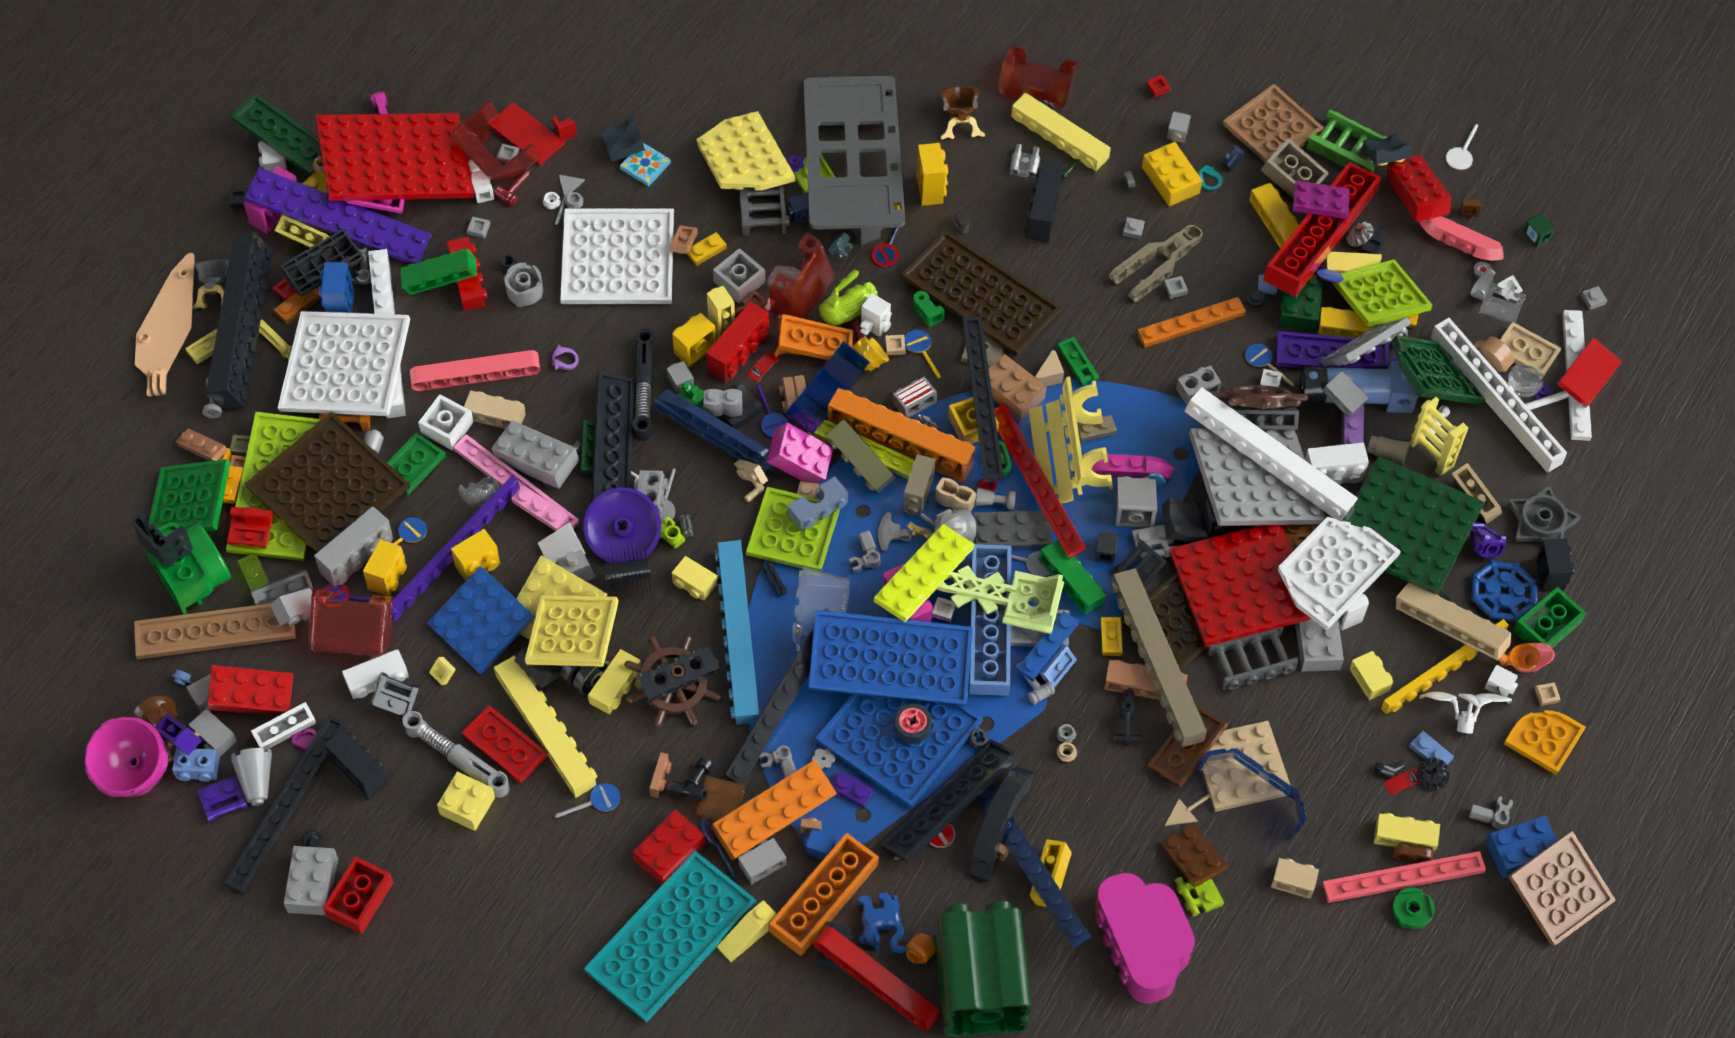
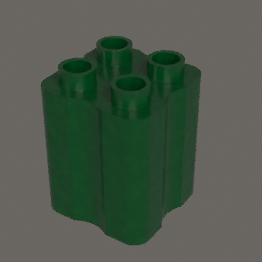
M1007 901L991 902L986 905V911L970 912L969 906L966 904H952L945 907V913L937 917V933L935 935L944 1035L947 1037H966L979 1034L1019 1033L1027 1030L1029 1024L1028 1015L1031 1014L1032 1007L1021 910L1011 908V903Z

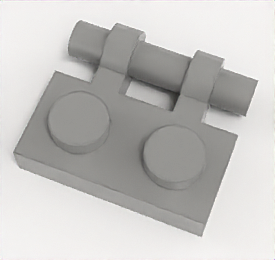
M1165 525L1134 530L1131 533L1135 548L1138 546L1137 543L1143 540L1151 548L1160 546L1161 549L1154 551L1161 557L1164 556V558L1170 557V548L1177 547L1168 546L1173 544L1174 540L1167 539ZM1146 551L1139 555L1140 561L1148 555Z

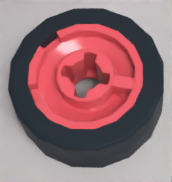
M907 704L901 707L894 718V731L897 737L909 744L921 743L927 739L932 727L931 714L928 710L918 704Z

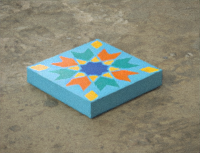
M644 144L645 150L628 156L620 165V169L649 187L671 161L666 156Z

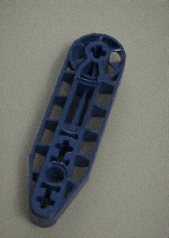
M667 389L661 392L655 399L653 407L659 413L738 460L741 459L760 465L765 474L770 473L775 466L767 462L770 451L766 447Z

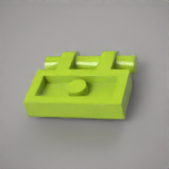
M1182 877L1175 879L1178 886L1176 889L1179 894H1182L1186 902L1185 907L1187 910H1190L1192 916L1200 914L1197 908L1199 906H1202L1205 913L1223 906L1224 901L1212 878L1195 888L1190 883H1185ZM1193 890L1197 899H1193L1189 891Z

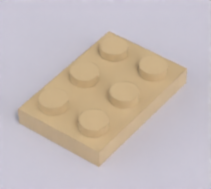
M1514 322L1511 323L1500 339L1511 350L1515 359L1514 363L1541 378L1544 377L1561 351L1560 347Z

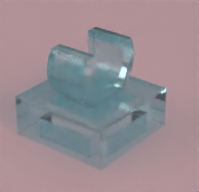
M846 233L840 235L828 251L832 255L839 253L841 257L847 256L848 253L844 251V248L848 251L853 248L850 243H847L850 237Z

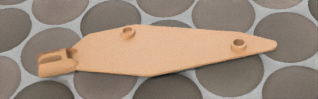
M188 253L171 271L136 334L135 366L147 376L148 397L153 396V393L155 396H160L161 393L162 395L166 394L167 373L192 328L195 263L193 253Z

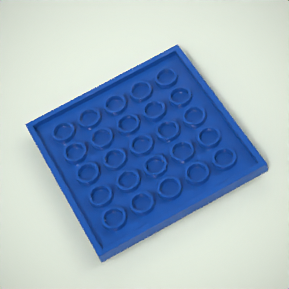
M852 694L818 734L815 741L912 809L967 742L971 732L981 725L983 718L966 706ZM918 704L926 708L931 714V732L927 739L921 743H905L895 734V714L904 705Z

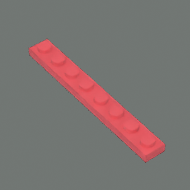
M1478 851L1323 881L1322 885L1327 902L1331 903L1485 873L1486 868L1481 853Z

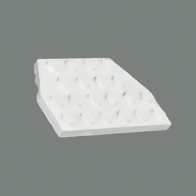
M1327 517L1278 568V572L1296 607L1326 630L1341 617L1401 552L1369 527L1350 525V522L1338 521Z

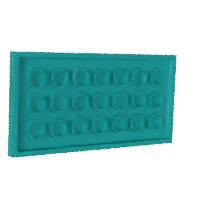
M694 851L584 968V971L647 1023L757 903L756 899Z

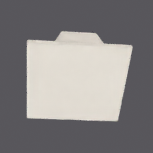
M570 523L538 542L544 557L556 563L557 559L566 556L567 553L582 550L585 554Z

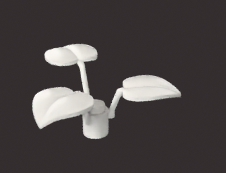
M1429 692L1420 695L1419 698L1429 697L1453 703L1456 714L1455 719L1458 720L1457 731L1462 733H1473L1474 722H1476L1479 710L1484 704L1505 701L1511 704L1512 702L1510 698L1493 693H1482L1474 696L1472 694H1459V697L1469 701L1468 711H1461V714H1459L1457 697L1444 692ZM1473 704L1477 706L1474 715L1471 712Z

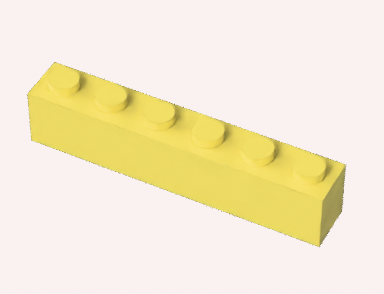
M1024 93L1012 106L1011 117L1017 122H1021L1031 131L1041 135L1043 139L1055 144L1057 148L1064 150L1074 159H1080L1088 168L1097 171L1109 159L1111 147L1027 93Z

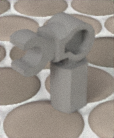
M871 532L860 533L858 537L866 555H863L861 558L852 557L849 559L850 565L858 564L857 567L852 568L853 573H859L865 567L866 569L877 568L881 564L880 554L876 551L877 548Z
M780 746L777 750L772 751L773 753L771 754L761 753L759 756L760 760L768 759L767 763L762 764L763 769H769L775 763L780 764L784 779L796 772L794 762L792 761V753L787 746Z
M1500 796L1496 802L1497 809L1495 813L1493 810L1473 804L1469 818L1487 824L1492 823L1495 829L1502 830L1509 821V810L1513 805V801L1510 800L1508 805H1504L1501 802L1502 797Z

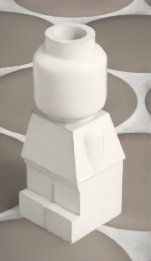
M477 157L471 158L469 166L477 203L494 200L493 189L490 179L485 173L483 162Z

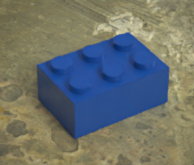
M324 262V270L320 272L322 285H319V296L322 297L321 303L322 307H324V312L353 313L355 293L347 262Z
M1546 816L1491 833L1485 844L1502 879H1504L1557 839Z

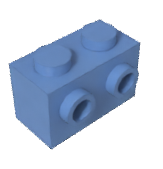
M176 748L172 771L176 779L181 781H189L190 779H198L204 782L217 780L220 757L216 749H195L187 756Z

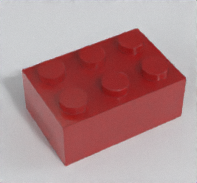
M674 810L633 851L634 861L663 885L694 851L698 852L706 844L705 834L677 810Z
M354 857L323 907L326 917L362 935L394 883L391 873L358 857Z

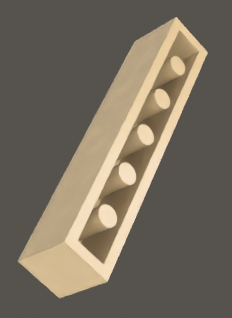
M1408 582L1396 598V609L1496 660H1499L1510 646L1511 632L1505 628L1499 627L1489 620L1483 619L1471 611L1465 610L1455 603L1449 602L1439 595Z

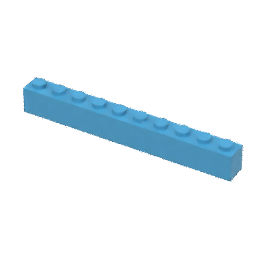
M741 540L718 542V550H715L716 562L720 561V567H716L717 578L722 580V584H718L719 596L723 595L724 600L720 601L721 613H725V618H722V628L727 630V636H723L724 647H728L729 653H725L726 665H730L731 670L727 671L728 683L732 682V688L729 689V698L734 700V706H730L731 718L736 719V725L755 723L759 717L742 545Z

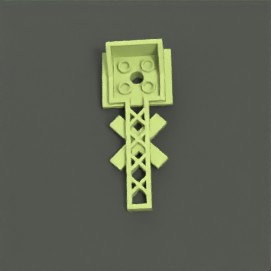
M969 566L958 570V573L952 572L945 579H952L955 582L954 584L949 586L943 581L936 589L956 594L951 597V600L957 608L973 599H977L987 615L998 609L995 603L1006 605L1002 623L1052 634L1064 582L1062 581L1063 575L1041 577L1015 571L1012 585L1004 584L1005 581L999 572L986 579H981L975 576ZM964 584L968 586L967 589L963 587ZM1005 591L1010 592L1008 599L1003 598L1001 594ZM1034 601L1037 604V606L1032 607L1028 604V602Z

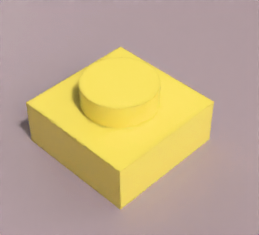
M438 657L429 673L441 685H445L456 669L444 657Z

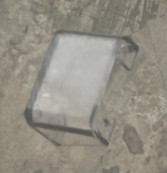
M807 567L799 570V588L797 587L796 599L800 600L799 605H795L794 617H797V623L793 622L792 643H796V651L800 650L814 627L816 610L823 611L827 608L832 612H847L850 579Z

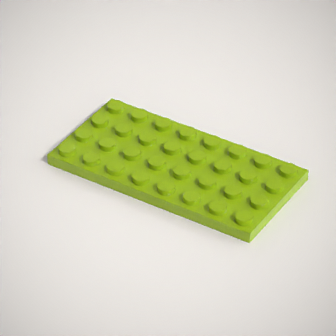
M262 412L255 413L235 507L269 510L246 488L245 483L322 419ZM275 514L267 549L228 545V543L226 547L228 553L304 561L307 545Z

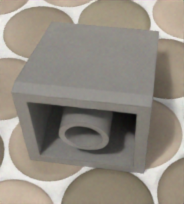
M1128 476L1118 477L1116 483L1115 526L1132 528L1154 527L1157 513L1156 480L1149 478L1138 479Z

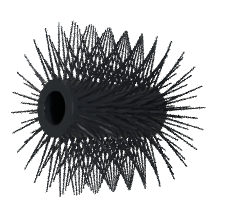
M645 544L644 559L642 558L641 546V559H638L636 546L637 560H634L632 547L633 560H630L628 549L629 561H626L625 556V561H622L621 557V562H618L617 558L615 563L613 560V563L609 561L608 564L606 562L603 564L608 589L609 583H612L613 588L614 582H616L617 587V582H620L621 586V581H624V585L625 581H628L629 585V580H632L634 590L633 580L636 579L638 590L637 579H640L643 595L641 579L644 578L646 588L645 578H648L651 593L649 579L651 575Z

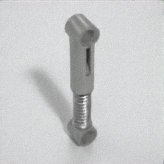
M410 711L404 715L402 722L408 736L421 738V740L430 746L432 745L434 749L445 755L450 763L468 776L492 787L496 798H501L508 794L509 783L505 773L496 771L460 744L454 745L446 737L443 738V735L438 733V731L435 732V729L432 730V727L428 726L420 713ZM413 722L418 723L416 726H409ZM498 782L503 783L499 787L494 786Z

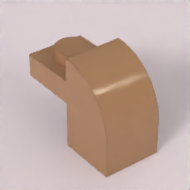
M1490 336L1486 341L1478 340L1474 344V347L1498 372H1506L1515 361L1509 347L1498 338Z

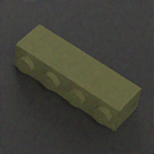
M844 419L827 434L830 438L828 441L835 450L839 448L842 451L840 456L847 463L851 462L855 466L853 471L859 477L864 476L867 480L865 484L871 491L876 490L880 493L896 478Z

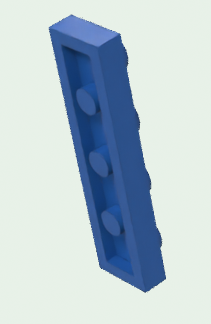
M1063 611L1054 622L1052 634L1045 633L1018 666L1017 671L1033 682L1040 671L1077 628L1079 621Z

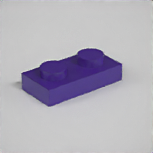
M841 771L837 773L831 783L838 795L862 808H865L874 793L873 788Z

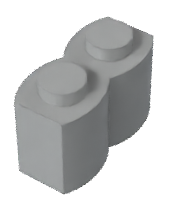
M719 389L705 390L704 411L714 417L721 415L737 417L742 415V391L737 389L724 391Z

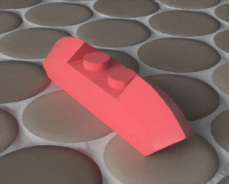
M1439 216L1419 222L1429 235L1445 242L1449 246L1456 247L1465 253L1484 260L1503 259V248L1500 242L1449 219Z

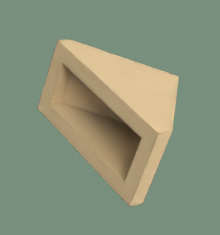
M1052 350L1035 376L1045 386L1061 384L1063 382L1064 371L1056 351Z

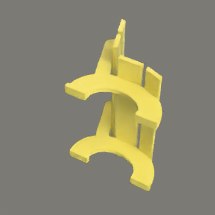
M1066 377L1062 387L1063 394H1060L1061 406L1065 405L1066 409L1062 411L1063 418L1061 416L1059 400L1046 404L1047 423L1044 422L1042 405L1028 409L1035 457L1055 493L1059 495L1061 504L1074 500L1072 489L1077 488L1078 494L1082 495L1081 486L1084 485L1094 487L1109 486V490L1113 489L1111 474L1098 475L1092 471V466L1096 462L1103 459L1104 463L1108 462L1106 447L1089 451L1083 456L1081 453L1077 422L1091 425L1103 423L1101 409H1097V413H1092L1084 410L1082 407L1086 399L1098 396L1096 381H1092V385L1081 387L1072 393L1070 377ZM1063 427L1065 428L1066 438H1070V443L1067 444L1068 454L1072 455L1073 460H1069L1071 472L1075 471V477H1072V480L1070 477ZM1048 431L1050 432L1057 485L1054 486L1046 436Z

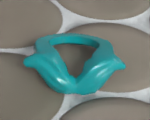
M1205 166L1197 173L1202 180L1201 187L1205 190H1216L1222 184V177L1214 170V167ZM1203 171L1218 180V184L1214 187L1207 186L1204 183Z

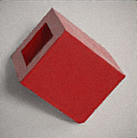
M556 115L552 116L553 129L557 136L563 140L577 136L574 121L566 119L559 122Z

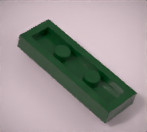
M583 420L579 473L592 474L594 421Z

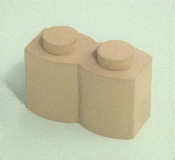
M942 478L936 487L935 500L942 506L952 507L954 510L965 508L971 512L975 506L976 493L969 487L959 486L952 479Z

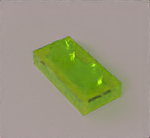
M256 553L237 560L250 590L269 583Z

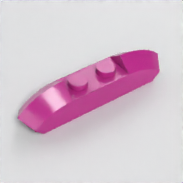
M1107 454L1108 462L1104 463L1103 459L1092 466L1094 473L1098 475L1111 474V478L1114 479L1125 476L1141 479L1149 476V474L1157 473L1167 480L1174 470V467L1169 462L1157 457Z

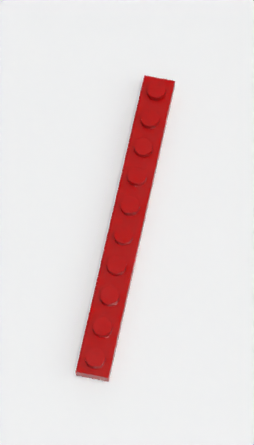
M1003 403L994 409L995 417L999 422L998 432L1069 558H1072L1084 550L1086 546L1009 409Z

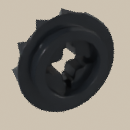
M1429 758L1420 764L1417 775L1419 782L1425 788L1438 790L1448 783L1450 770L1441 759ZM1436 765L1437 773L1442 775V777H1435L1430 782L1431 775L1425 772V770L1432 771Z

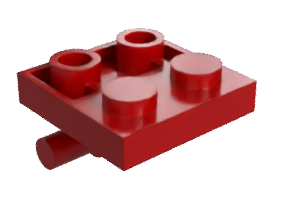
M231 507L230 515L233 516L227 539L228 545L267 549L274 512L250 507Z

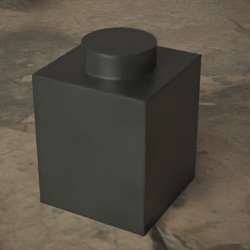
M1099 531L1095 561L1114 564L1119 534H1114L1110 531Z

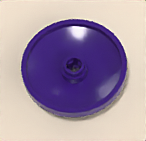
M614 488L600 494L590 504L584 519V534L592 551L603 560L605 555V561L613 563L614 560L615 563L617 558L618 562H621V557L622 561H625V556L626 561H629L628 549L630 560H633L632 547L634 560H637L636 546L638 559H641L640 546L642 558L644 559V544L647 557L659 541L661 518L655 504L642 492L632 488ZM622 524H626L627 529L625 531L620 530Z

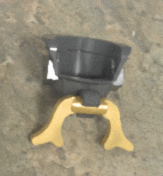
M230 258L195 263L196 269L199 271V281L205 284V286L200 287L198 290L197 302L192 307L193 309L199 307L207 308L204 300L206 293L210 295L220 293L223 301Z

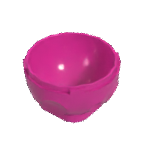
M134 717L110 719L101 724L102 726L93 734L86 749L85 771L89 780L102 793L111 797H134L149 792L167 769L168 749L159 732L153 725ZM137 760V764L132 766V762Z

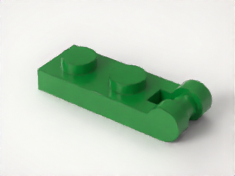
M1074 337L1057 344L1059 352L1074 373L1081 387L1087 385L1090 381H1097L1099 379L1096 370Z

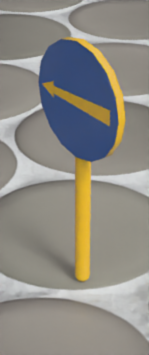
M913 330L907 333L904 337L905 347L913 353H922L936 377L940 378V374L926 353V350L931 346L929 334L922 330Z
M415 517L403 520L398 528L401 538L393 544L398 545L403 540L409 543L421 541L427 534V525L424 521Z

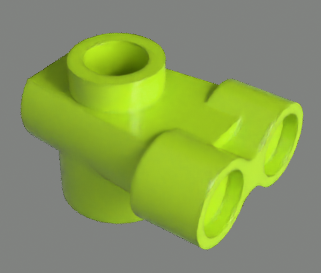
M666 517L661 523L660 538L662 537L674 548H677L685 541V538L680 533V529L675 526V522L670 517Z

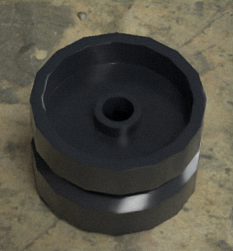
M605 659L604 666L563 665L560 678L568 685H573V689L584 696L591 692L610 663Z

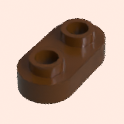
M1398 844L1392 849V858L1402 862L1421 863L1432 861L1433 851L1426 846L1409 847L1407 844Z

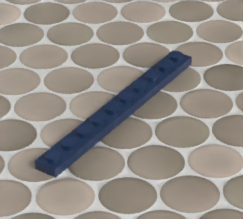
M991 784L976 798L986 814L996 794ZM1011 817L1002 839L1073 948L1089 939L1091 935L1013 817Z

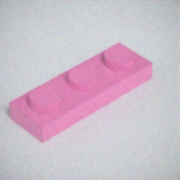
M524 485L511 498L514 504L555 531L559 530L569 519L567 513Z

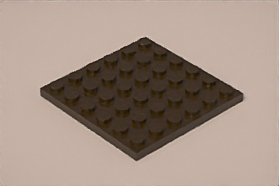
M332 411L245 483L246 488L269 510L273 511L316 554L372 506L381 513L410 488V484Z

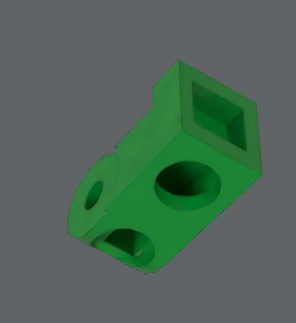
M918 291L914 294L913 307L929 328L944 320L945 310L941 305L936 307L929 300L927 292Z

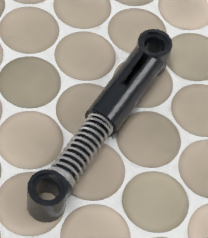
M640 328L635 334L634 387L636 388V414L632 425L634 437L639 441H646L652 435L650 392L653 388L655 343L653 331L649 328ZM643 353H646V362H643Z

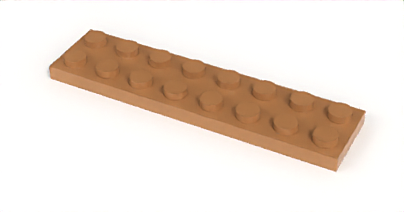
M272 603L134 621L136 658L138 660L296 639L295 624L280 626L270 607Z

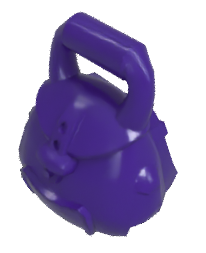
M1475 522L1470 532L1474 552L1484 558H1496L1502 555L1503 550L1506 548V537L1498 534L1495 530L1489 529L1483 522Z

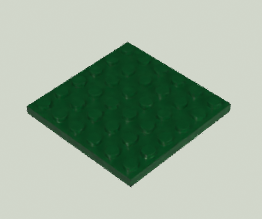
M1378 456L1357 495V501L1349 510L1344 521L1350 522V525L1371 528L1401 551L1400 555L1387 567L1385 572L1438 595L1485 502Z

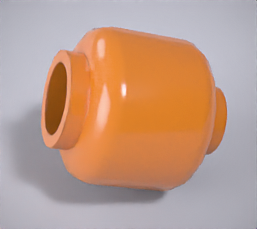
M917 933L906 945L907 958L915 964L926 963L936 952L934 939L929 934Z

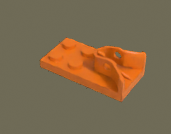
M782 314L777 324L779 337L778 347L774 354L776 357L784 353L802 354L846 365L850 364L853 330Z

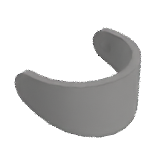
M1491 269L1485 271L1476 281L1469 295L1483 301L1495 272Z

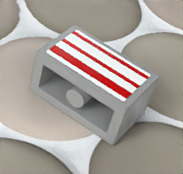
M925 377L914 380L910 385L900 388L893 393V405L907 418L937 403V391Z

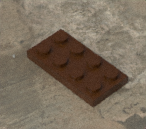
M1196 705V708L1207 731L1204 742L1181 747L1180 742L1176 741L1174 732H1172L1148 764L1149 769L1180 788L1228 727L1225 721Z

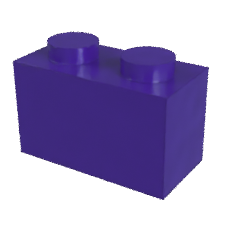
M168 713L155 726L161 736L187 756L202 741Z

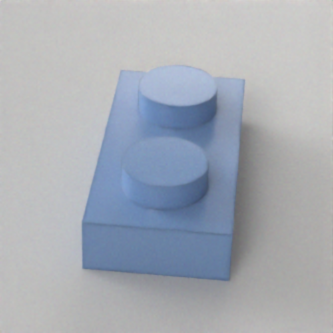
M1062 645L1039 674L1046 683L1050 682L1055 687L1077 659L1067 646Z
M1424 731L1409 746L1424 760L1439 758L1448 765L1454 757Z

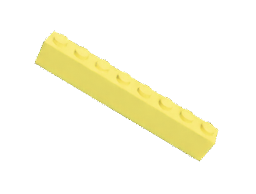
M513 656L494 667L495 675L542 748L548 753V757L572 794L577 798L596 787L595 778H597V775L592 767L588 768L586 765L587 760L582 752L578 753L575 747L577 745L574 739L566 735L565 732L567 730L562 721L558 722L555 718L557 715L553 707H548L545 703L547 700L543 692L537 691L535 687L537 686L536 682L530 676L528 677L526 672L514 661L516 657Z

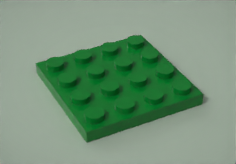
M227 459L161 467L149 524L153 523L156 528H159L167 523H176L185 528L194 522H199L205 531L217 530L231 463Z

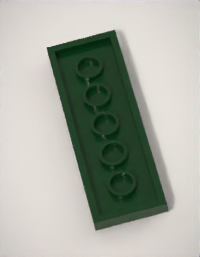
M258 94L253 95L231 115V119L305 173L311 176L315 172L313 162L317 157L321 156L318 137Z

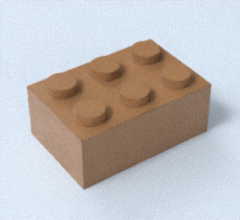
M1007 355L1001 356L989 368L993 400L999 405L1004 403L1010 413L1020 422L1029 414L1028 409L1035 408L1045 399L1047 386Z

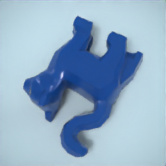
M887 892L880 893L878 899L883 907L876 909L873 908L868 895L859 897L858 908L863 909L861 921L863 932L859 936V942L866 944L868 947H875L879 951L880 936L877 931L895 929L896 933L890 938L889 946L894 952H905L907 947L897 944L904 935V928L899 916L897 895L890 897Z

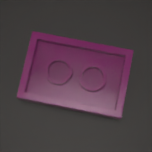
M1295 180L1293 211L1347 219L1349 214V189Z

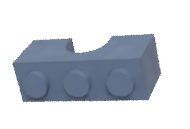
M835 476L819 486L821 502L811 503L802 496L788 505V516L801 531L811 528L817 521L827 518L833 511L841 509L847 504L848 492Z

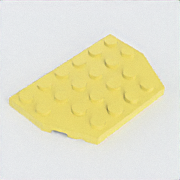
M758 111L726 119L697 139V145L721 189L735 188L743 190L744 187H755V190H765L795 182L794 173Z

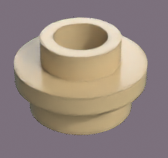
M1066 742L1057 748V756L1061 761L1071 762L1076 758L1077 750L1073 744ZM1068 751L1070 755H1065L1063 752Z

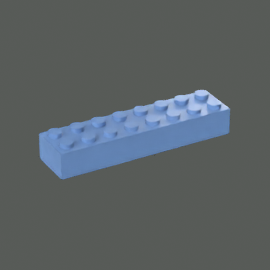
M974 544L971 570L975 576L986 579L999 572L1005 581L1004 584L1011 585V546ZM1005 591L1001 595L1003 598L1008 599L1010 592ZM977 599L971 601L970 627H973L969 672V694L1009 696L1011 625L1002 623L1006 605L995 603L998 609L987 615Z

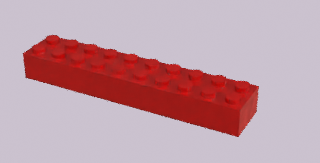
M1349 162L1331 185L1349 189L1348 218L1342 219L1308 213L1267 265L1263 281L1296 297L1377 193L1381 177Z

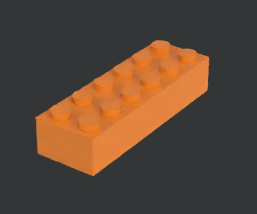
M813 760L716 821L710 827L731 861H733L746 851L828 801L837 793L816 760Z
M846 833L769 923V932L802 956L824 929L827 921H832L878 866L879 857Z

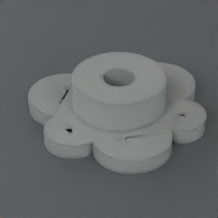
M817 749L815 756L812 757V761L816 760L821 769L824 767L828 769L831 767V763L835 761V756L830 754L831 752L828 749Z

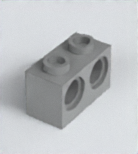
M1210 365L1205 368L1201 367L1191 374L1182 375L1178 379L1176 389L1186 405H1188L1201 388H1204L1211 394L1219 393L1222 382Z
M640 470L637 490L650 499H655L653 503L659 514H661L662 507H665L666 504L664 491L668 488V479L665 478L663 471Z

